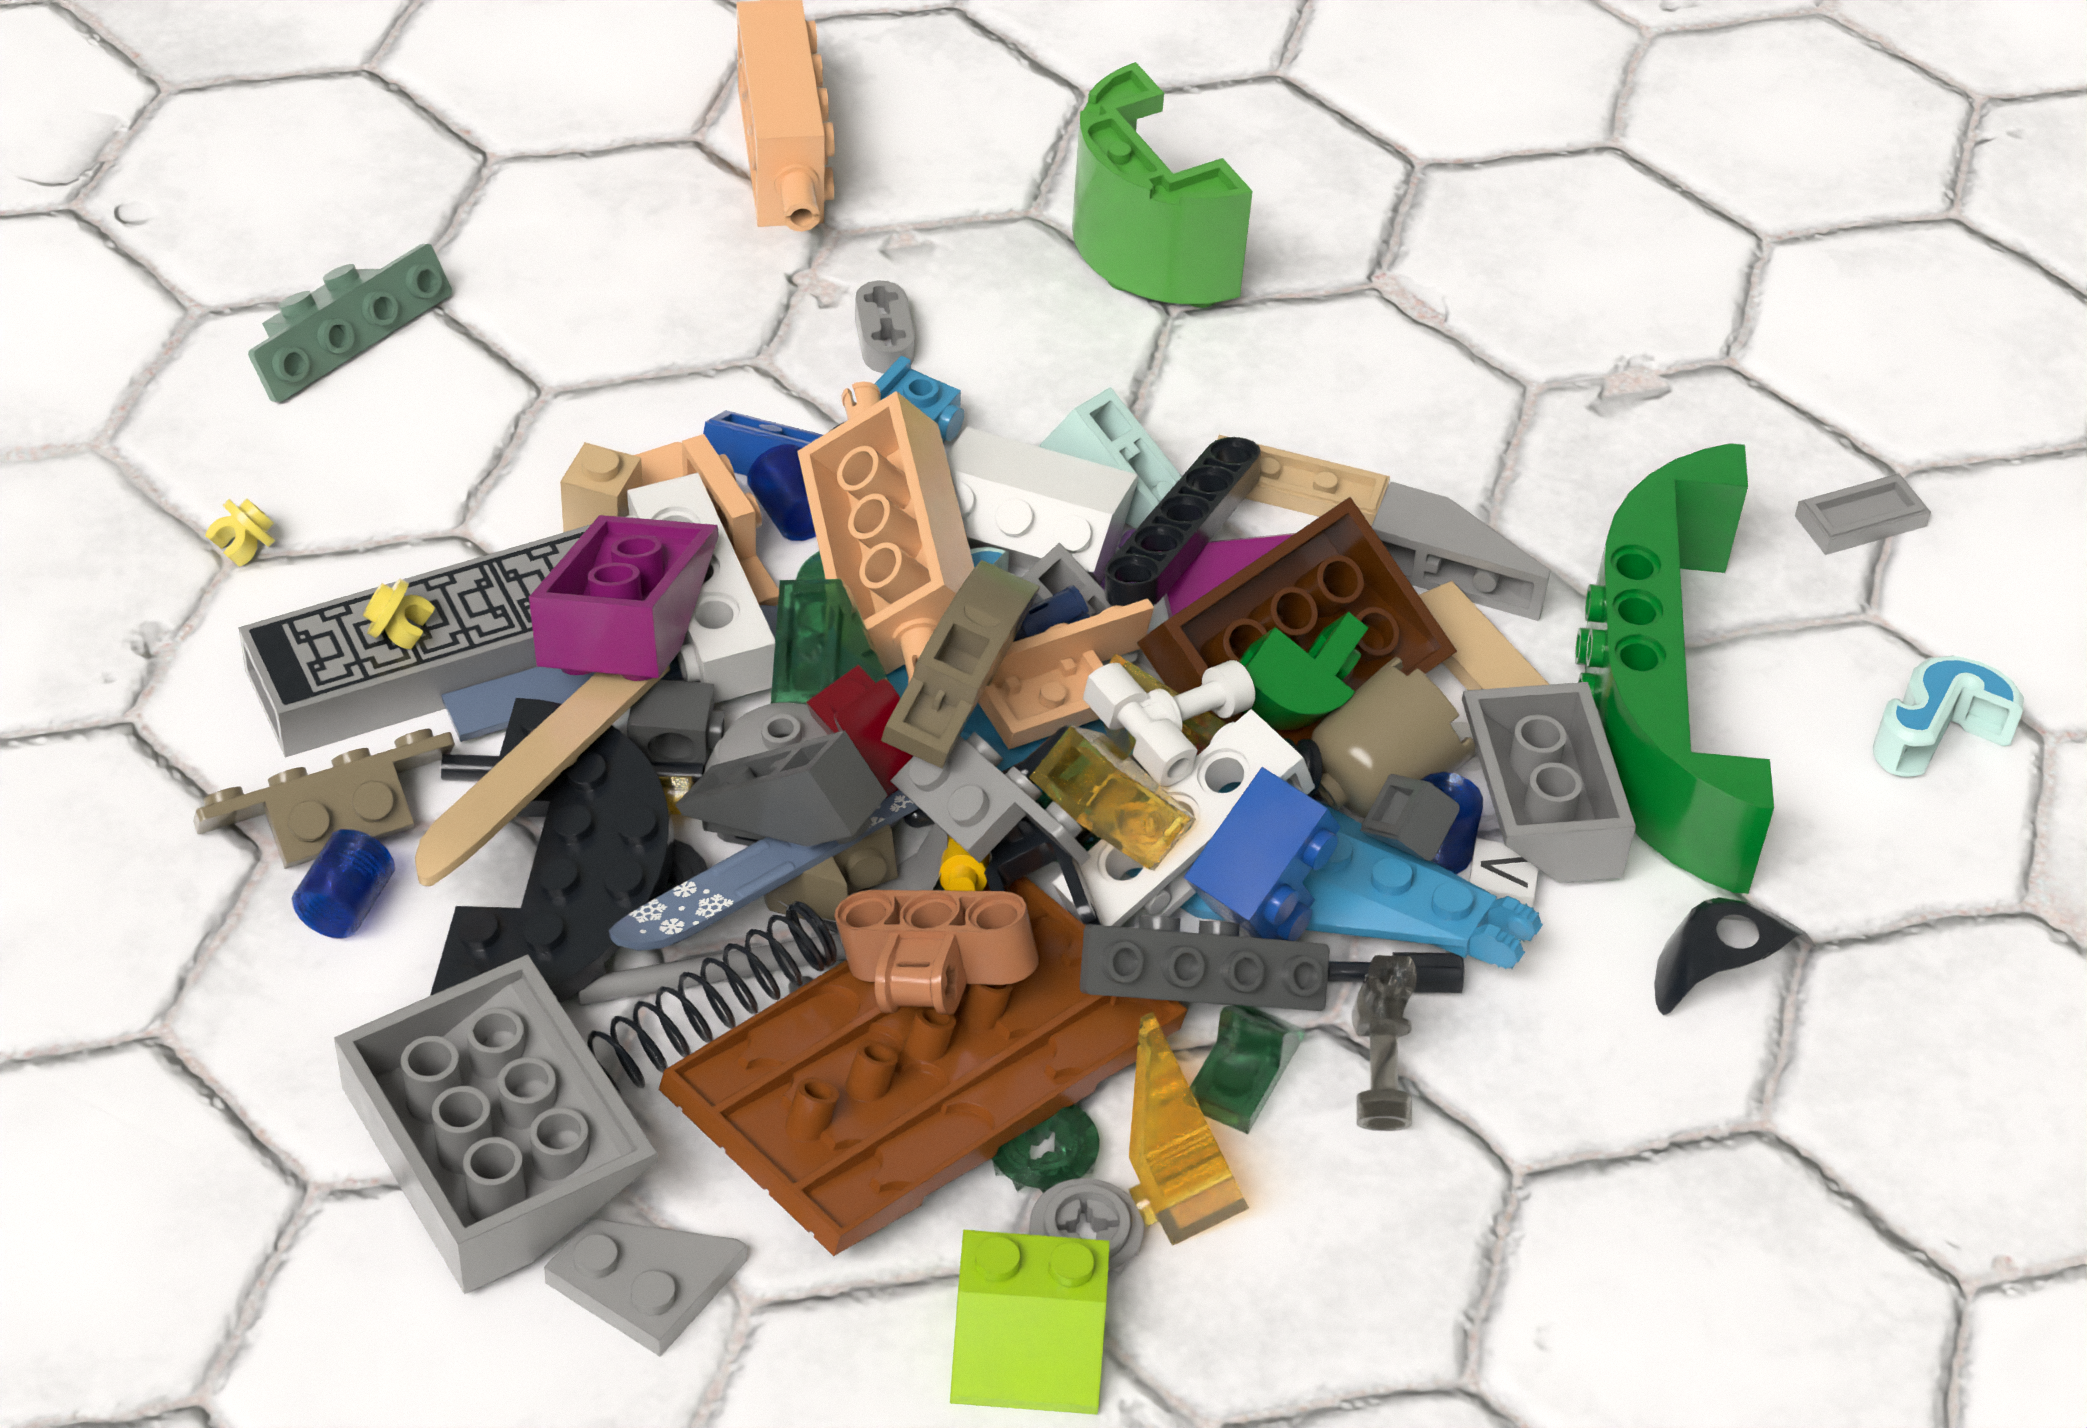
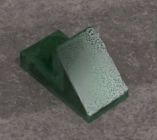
M1230 1005L1223 1007L1220 1012L1216 1044L1187 1090L1185 1108L1248 1134L1302 1042L1305 1029L1251 1006Z

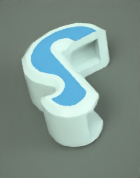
M1954 655L1928 658L1914 668L1903 702L1896 698L1888 701L1873 743V755L1886 771L1894 775L1903 777L1924 775L1951 721L1960 724L1964 731L1998 745H2011L2023 712L2024 696L2010 678L2001 671L1982 662Z

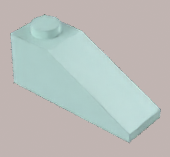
M1111 387L1074 408L1039 445V447L1138 474L1139 480L1125 523L1135 529L1140 526L1182 477Z

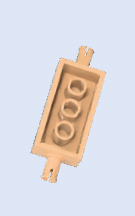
M802 0L737 2L738 94L757 227L787 225L788 228L801 232L810 230L817 224L824 223V201L834 200L832 167H824V165H828V157L834 156L835 152L832 122L823 123L829 119L827 89L817 88L823 86L821 54H816L815 20H805Z
M865 381L852 384L857 403L854 402L850 389H844L841 395L848 421L797 452L840 645L884 676L905 664L909 684L918 658L953 598L973 571L974 564L939 425L899 392L895 391L880 400L881 393L877 385Z

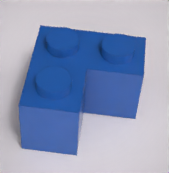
M1261 767L1183 878L1214 913L1230 923H1240V930L1250 937L1296 941L1311 920L1312 909L1310 907L1315 901L1302 882L1311 869L1319 870L1330 859L1338 843L1336 833L1341 827L1328 808L1269 770Z

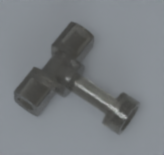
M1375 955L1352 1008V1025L1358 1036L1370 1037V1090L1360 1092L1356 1096V1124L1363 1129L1397 1131L1412 1126V1095L1398 1090V1037L1407 1035L1412 1031L1411 1021L1402 1016L1417 984V970L1410 956Z

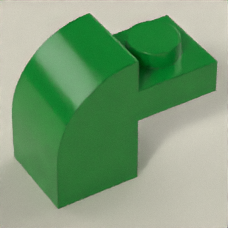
M1347 612L1322 630L1308 652L1304 651L1276 627L1253 642L1239 660V663L1250 674L1255 688V701L1250 709L1273 729L1295 730L1307 727L1339 708L1355 693L1342 680L1354 668L1361 657V653L1355 647L1368 627L1350 612ZM1250 709L1243 711V713L1246 714Z

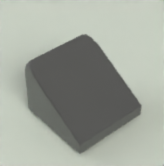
M1391 774L1379 792L1360 831L1367 836L1419 859L1431 861L1459 813L1460 806L1455 800L1430 782Z

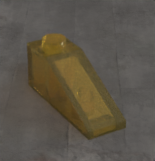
M1151 1012L1140 1018L1128 1157L1140 1183L1128 1190L1146 1227L1148 1228L1160 1222L1171 1245L1174 1246L1249 1209L1154 1013Z

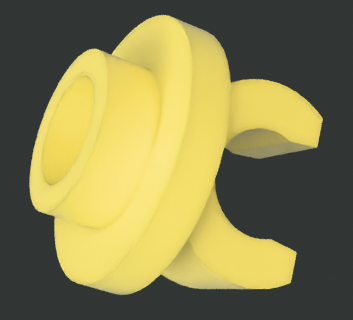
M248 498L240 506L231 499H228L223 504V507L231 516L221 517L214 521L205 534L209 540L221 549L235 537L233 543L223 553L239 567L252 559L257 550L258 539L268 547L275 542V539L267 532L274 522Z
M401 578L397 580L392 588L381 583L362 615L372 621L367 634L377 638L385 628L392 642L402 648L412 649L421 637L423 630L409 623L406 618L423 626L433 613L435 607L421 596H404L409 583Z

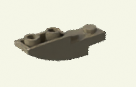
M981 560L953 598L918 658L913 676L885 726L881 741L943 769L986 686H990L1037 597L1040 586Z

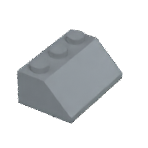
M1588 682L1463 691L1462 703L1505 846L1559 883L1623 878L1636 826Z

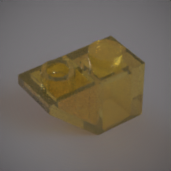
M1071 725L1029 777L1077 823L1149 870L1155 871L1196 820L1140 766L1101 732Z

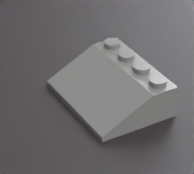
M528 954L334 1037L343 1091L464 1295L534 1262L658 1162L656 1150Z

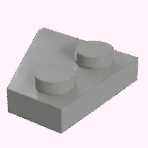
M590 1218L544 1267L545 1283L661 1357L747 1262V1245L733 1238Z

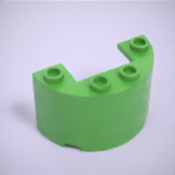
M1135 62L1113 71L1099 81L1088 93V103L1084 110L1080 112L1072 232L1075 245L1086 263L1106 279L1110 286L1117 290L1128 291L1152 300L1190 304L1198 308H1206L1214 305L1216 302L1238 298L1241 294L1253 191L1223 158L1174 174L1136 132L1137 119L1163 111L1164 92Z

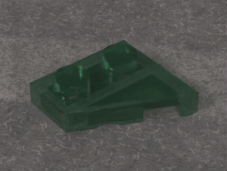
M780 580L771 704L796 703L807 705L806 702L857 665L875 683L884 678L889 681L850 588L843 580Z

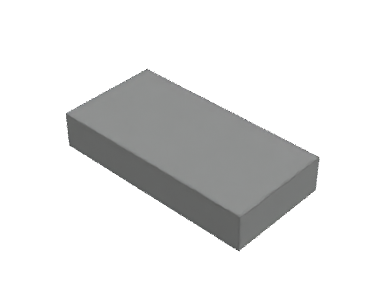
M1900 473L1801 500L1798 502L1795 517L1822 552L1828 555L1926 527L1931 511Z

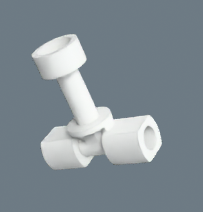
M1229 660L1207 669L1202 677V686L1173 697L1166 690L1160 688L1146 693L1120 663H1110L1096 669L1088 676L1083 700L1109 729L1114 730L1125 727L1136 740L1132 755L1159 786H1169L1183 780L1192 772L1198 751L1181 732L1182 721L1210 710L1222 718H1228L1248 710L1255 701V688L1246 668L1235 660Z

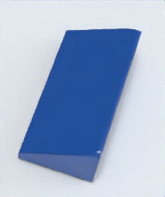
M728 410L705 421L703 434H705L717 454H725L728 457L734 473L801 490H806L797 451L823 436V434Z

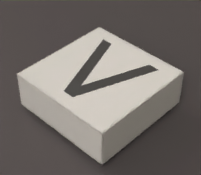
M1476 838L1469 882L1497 896V899L1509 896L1519 900L1521 904L1527 903L1532 908L1538 868L1505 846L1503 842Z

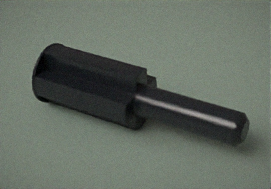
M1392 952V962L1329 961L1328 981L1391 982V991L1402 993H1462L1465 981V965L1463 957L1454 953Z

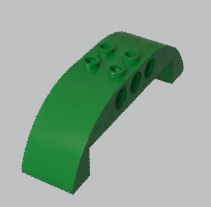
M1729 443L1705 448L1674 459L1650 473L1627 494L1613 516L1596 584L1588 585L1585 601V621H1587L1586 628L1579 627L1577 632L1575 664L1585 665V673H1580L1578 683L1588 682L1636 826L1635 833L1671 863L1705 882L1732 893L1749 894L1774 811L1771 761L1764 758L1691 752L1680 569L1726 572L1748 490L1745 444Z

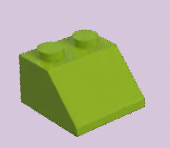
M963 1230L950 1404L1098 1415L1107 1301L1109 1240Z

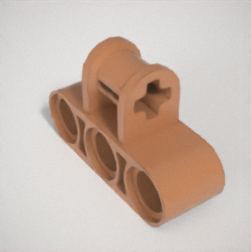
M866 890L848 896L840 902L835 910L834 917L849 969L857 979L875 982L876 1001L880 1011L883 1013L894 1014L901 1007H935L936 1012L940 1015H951L959 1005L966 984H1013L1031 975L1039 964V955L1026 903L1022 897L1015 893L1004 891Z

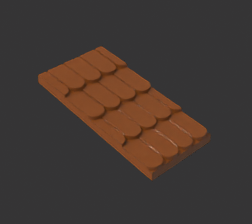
M1023 876L1012 882L1010 889L1012 893L1022 897L1026 903L1039 955L1037 968L1024 980L1004 985L966 984L959 1005L951 1015H940L936 1012L935 1007H901L898 1012L891 1014L880 1011L875 996V982L861 981L854 977L846 959L665 1069L658 1090L677 1108L680 1106L685 1116L719 1148L723 1147L726 1155L763 1190L767 1189L769 1191L768 1195L808 1233L812 1232L814 1234L813 1237L830 1254L836 1256L920 1207L925 1196L993 1158L997 1154L999 1147L1092 1094L1095 1092L1099 1082L1162 1047L1169 1035L1181 1029L1188 1009L1178 1001L1083 994L1080 991L1083 935L1086 926L1026 876ZM988 882L982 891H990Z

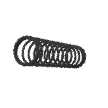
M794 901L786 907V917L772 915L768 919L767 933L758 929H750L746 933L745 947L739 944L728 943L724 947L723 962L719 959L706 957L702 961L700 976L695 973L683 972L679 977L678 991L670 987L661 986L657 990L656 1006L648 1002L638 1001L634 1005L633 1021L627 1017L615 1016L611 1020V1036L604 1032L593 1030L588 1034L587 1046L596 1058L593 1039L598 1036L614 1047L616 1055L631 1081L637 1087L644 1088L645 1079L643 1074L617 1039L615 1027L619 1021L627 1024L637 1033L638 1039L648 1058L656 1069L663 1073L668 1068L667 1061L655 1042L641 1028L638 1015L641 1007L648 1008L659 1017L671 1044L685 1058L691 1054L690 1047L678 1027L664 1013L661 1002V995L668 992L681 1001L690 1024L704 1042L709 1043L714 1039L713 1033L702 1014L686 998L683 985L684 980L692 978L703 986L706 997L717 1017L726 1027L733 1029L736 1027L735 1017L723 997L708 983L706 966L713 963L721 967L725 971L728 982L741 1005L746 1011L756 1015L758 1013L757 1002L746 983L730 968L728 952L732 949H737L744 953L762 989L770 998L778 1001L781 995L780 989L768 968L752 953L751 937L760 935L768 940L772 954L784 975L794 985L801 986L803 981L802 974L788 951L773 937L772 925L776 921L786 923L805 960L813 969L820 972L824 968L833 965L837 960V948L829 929L814 909L806 903ZM797 912L810 924L818 936L826 957L820 953L812 939L804 931ZM780 953L782 954V956L786 959V961L788 962V964H789L790 967L792 968V970H793V972H794V974H795V977H794V975L789 971V969L787 968V966L785 965V963H784V961H783V959H782ZM759 969L761 970V972L764 974V976L766 977V979H767L768 982L770 983V985H771L773 991L771 990V988L767 985V983H766L765 980L763 979V977H762V975H761ZM738 985H739V987L742 989V991L744 992V994L746 995V997H747L748 1001L750 1002V1004L746 1001L745 997L743 996V994H742L741 991L739 990ZM717 1002L719 1003V1005L721 1006V1008H722L723 1011L725 1012L726 1016L723 1014V1012H722V1010L720 1009V1007L718 1006ZM598 1061L603 1071L605 1072V1074L617 1090L618 1094L622 1098V1094L617 1084L615 1083L611 1075L608 1073V1071Z

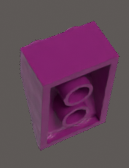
M599 515L529 596L537 667L557 668L569 675H585L591 672L620 674L623 678L631 681L659 678L682 647L719 537L718 525Z

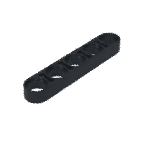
M1225 437L1215 440L1203 451L1106 564L1105 598L1111 606H1126L1147 598L1154 606L1163 598L1259 482L1261 450L1258 444L1246 438Z

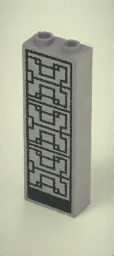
M590 525L403 579L409 583L404 596H421L435 607L433 613L423 626L406 618L409 623L423 630L421 637L412 649L402 648L392 642L385 628L377 638L367 634L372 621L362 615L378 587L238 627L245 672L284 757L286 758L443 710L445 707L442 702V694L537 667L529 596ZM397 581L386 585L392 588Z

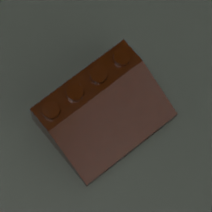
M1351 497L1164 621L1137 642L1173 696L1202 686V677L1207 669L1229 660L1239 662L1253 642L1275 627L1304 651L1308 652L1322 630L1347 612H1350L1368 627L1355 647L1361 653V657L1354 668L1342 680L1354 691L1395 657L1402 660L1403 668L1400 671L1408 676L1417 668L1426 674L1457 652ZM1210 710L1195 717L1211 732L1216 734L1223 726L1238 721L1245 714L1240 712L1228 718H1222ZM1326 716L1301 729L1273 730L1282 738L1291 739L1296 745L1299 740L1311 739L1313 730Z

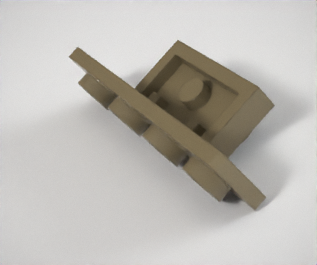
M430 728L421 729L394 740L396 747L394 749L371 755L369 748H359L340 754L331 760L332 768L309 775L306 767H297L280 772L268 778L269 787L244 794L242 787L236 786L217 791L203 799L204 807L195 810L193 823L197 834L205 833L266 814L284 869L410 830L414 826V821L397 773L442 759L443 754H450L455 746L451 732H446L433 736Z

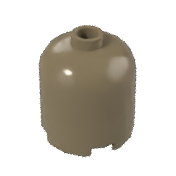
M1398 657L1393 658L1355 690V693L1346 703L1329 713L1313 730L1311 739L1317 743L1322 757V777L1317 792L1336 811L1344 806L1353 814L1366 818L1389 775L1395 774L1418 779L1437 786L1476 756L1473 739L1466 737L1460 741L1450 724L1459 717L1455 707L1443 692L1418 668L1408 676L1400 670L1403 668L1402 660Z

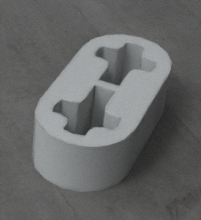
M881 280L862 285L856 292L855 323L862 358L866 366L873 371L884 374L900 356L911 359L912 364L914 361L915 332L904 289L895 283ZM878 308H884L887 314H879ZM891 339L892 347L885 346L883 340Z

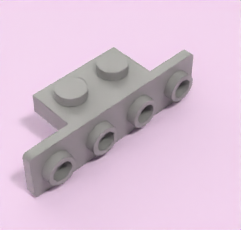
M975 732L967 740H964L961 736L959 737L943 769L913 756L890 780L911 802L978 863L992 851L1024 816L1081 866L1091 857L1075 839L1081 832L1082 827L1054 801L1045 810L1035 801L1042 795L1041 791L1017 768L1013 766L1005 775L998 770L996 766L1003 760L1002 757Z

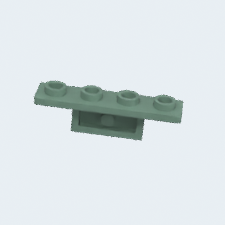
M420 244L381 269H356L354 264L343 265L324 275L322 279L325 284L311 293L310 291H303L281 301L278 304L280 312L262 323L269 338L248 352L249 359L269 399L272 402L286 400L452 294V288L432 245Z

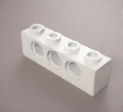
M699 473L627 490L629 516L626 517L718 525L719 537L682 647L677 653L678 664L684 681L714 684V703L777 687V643Z
M1252 709L1238 721L1228 723L1217 731L1210 745L1196 756L1192 772L1187 777L1175 784L1161 786L1159 790L1138 808L1129 813H1123L1114 823L1111 832L1087 851L1091 857L1082 866L1080 864L1079 866L1103 925L1139 928L1140 915L1169 917L1196 892L1183 877L1261 767L1269 770L1306 795L1315 788L1303 756ZM1241 782L1231 792L1218 793L1228 783ZM1192 825L1186 833L1176 837H1169L1170 833L1177 827ZM1142 868L1136 877L1126 881H1119L1120 877L1128 870ZM1061 873L1052 884L1067 911L1082 922L1064 875Z

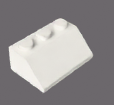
M966 427L946 454L969 548L994 547L1009 551V565L1030 570L1060 542L1100 585L1105 575L1106 564L1115 554L1139 480L1138 474Z

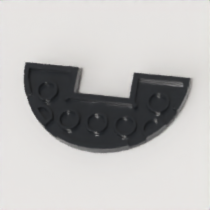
M516 698L497 764L562 704L539 699ZM611 725L578 756L573 765L563 770L553 782L516 815L522 817H545L521 908L456 906L430 996L528 954L559 1003L587 987L606 972L604 963L621 948V946H618L610 939L609 930L613 925L631 912L665 893L674 856V830L671 812L659 777L650 761L638 746L620 730Z

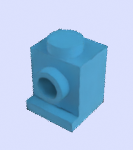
M900 356L874 383L880 389V400L897 391L939 425L943 443L946 440L952 441L959 433L964 421V409L960 408L961 390L911 369V359Z

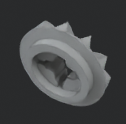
M1090 1178L1067 1180L1045 1191L1036 1201L1031 1211L1029 1235L1081 1238L1080 1234L1076 1233L1077 1223L1080 1221V1213H1085L1086 1222L1090 1223L1093 1232H1097L1095 1240L1110 1241L1108 1272L1113 1271L1121 1275L1127 1262L1133 1256H1139L1144 1236V1221L1139 1207L1125 1191L1111 1183Z

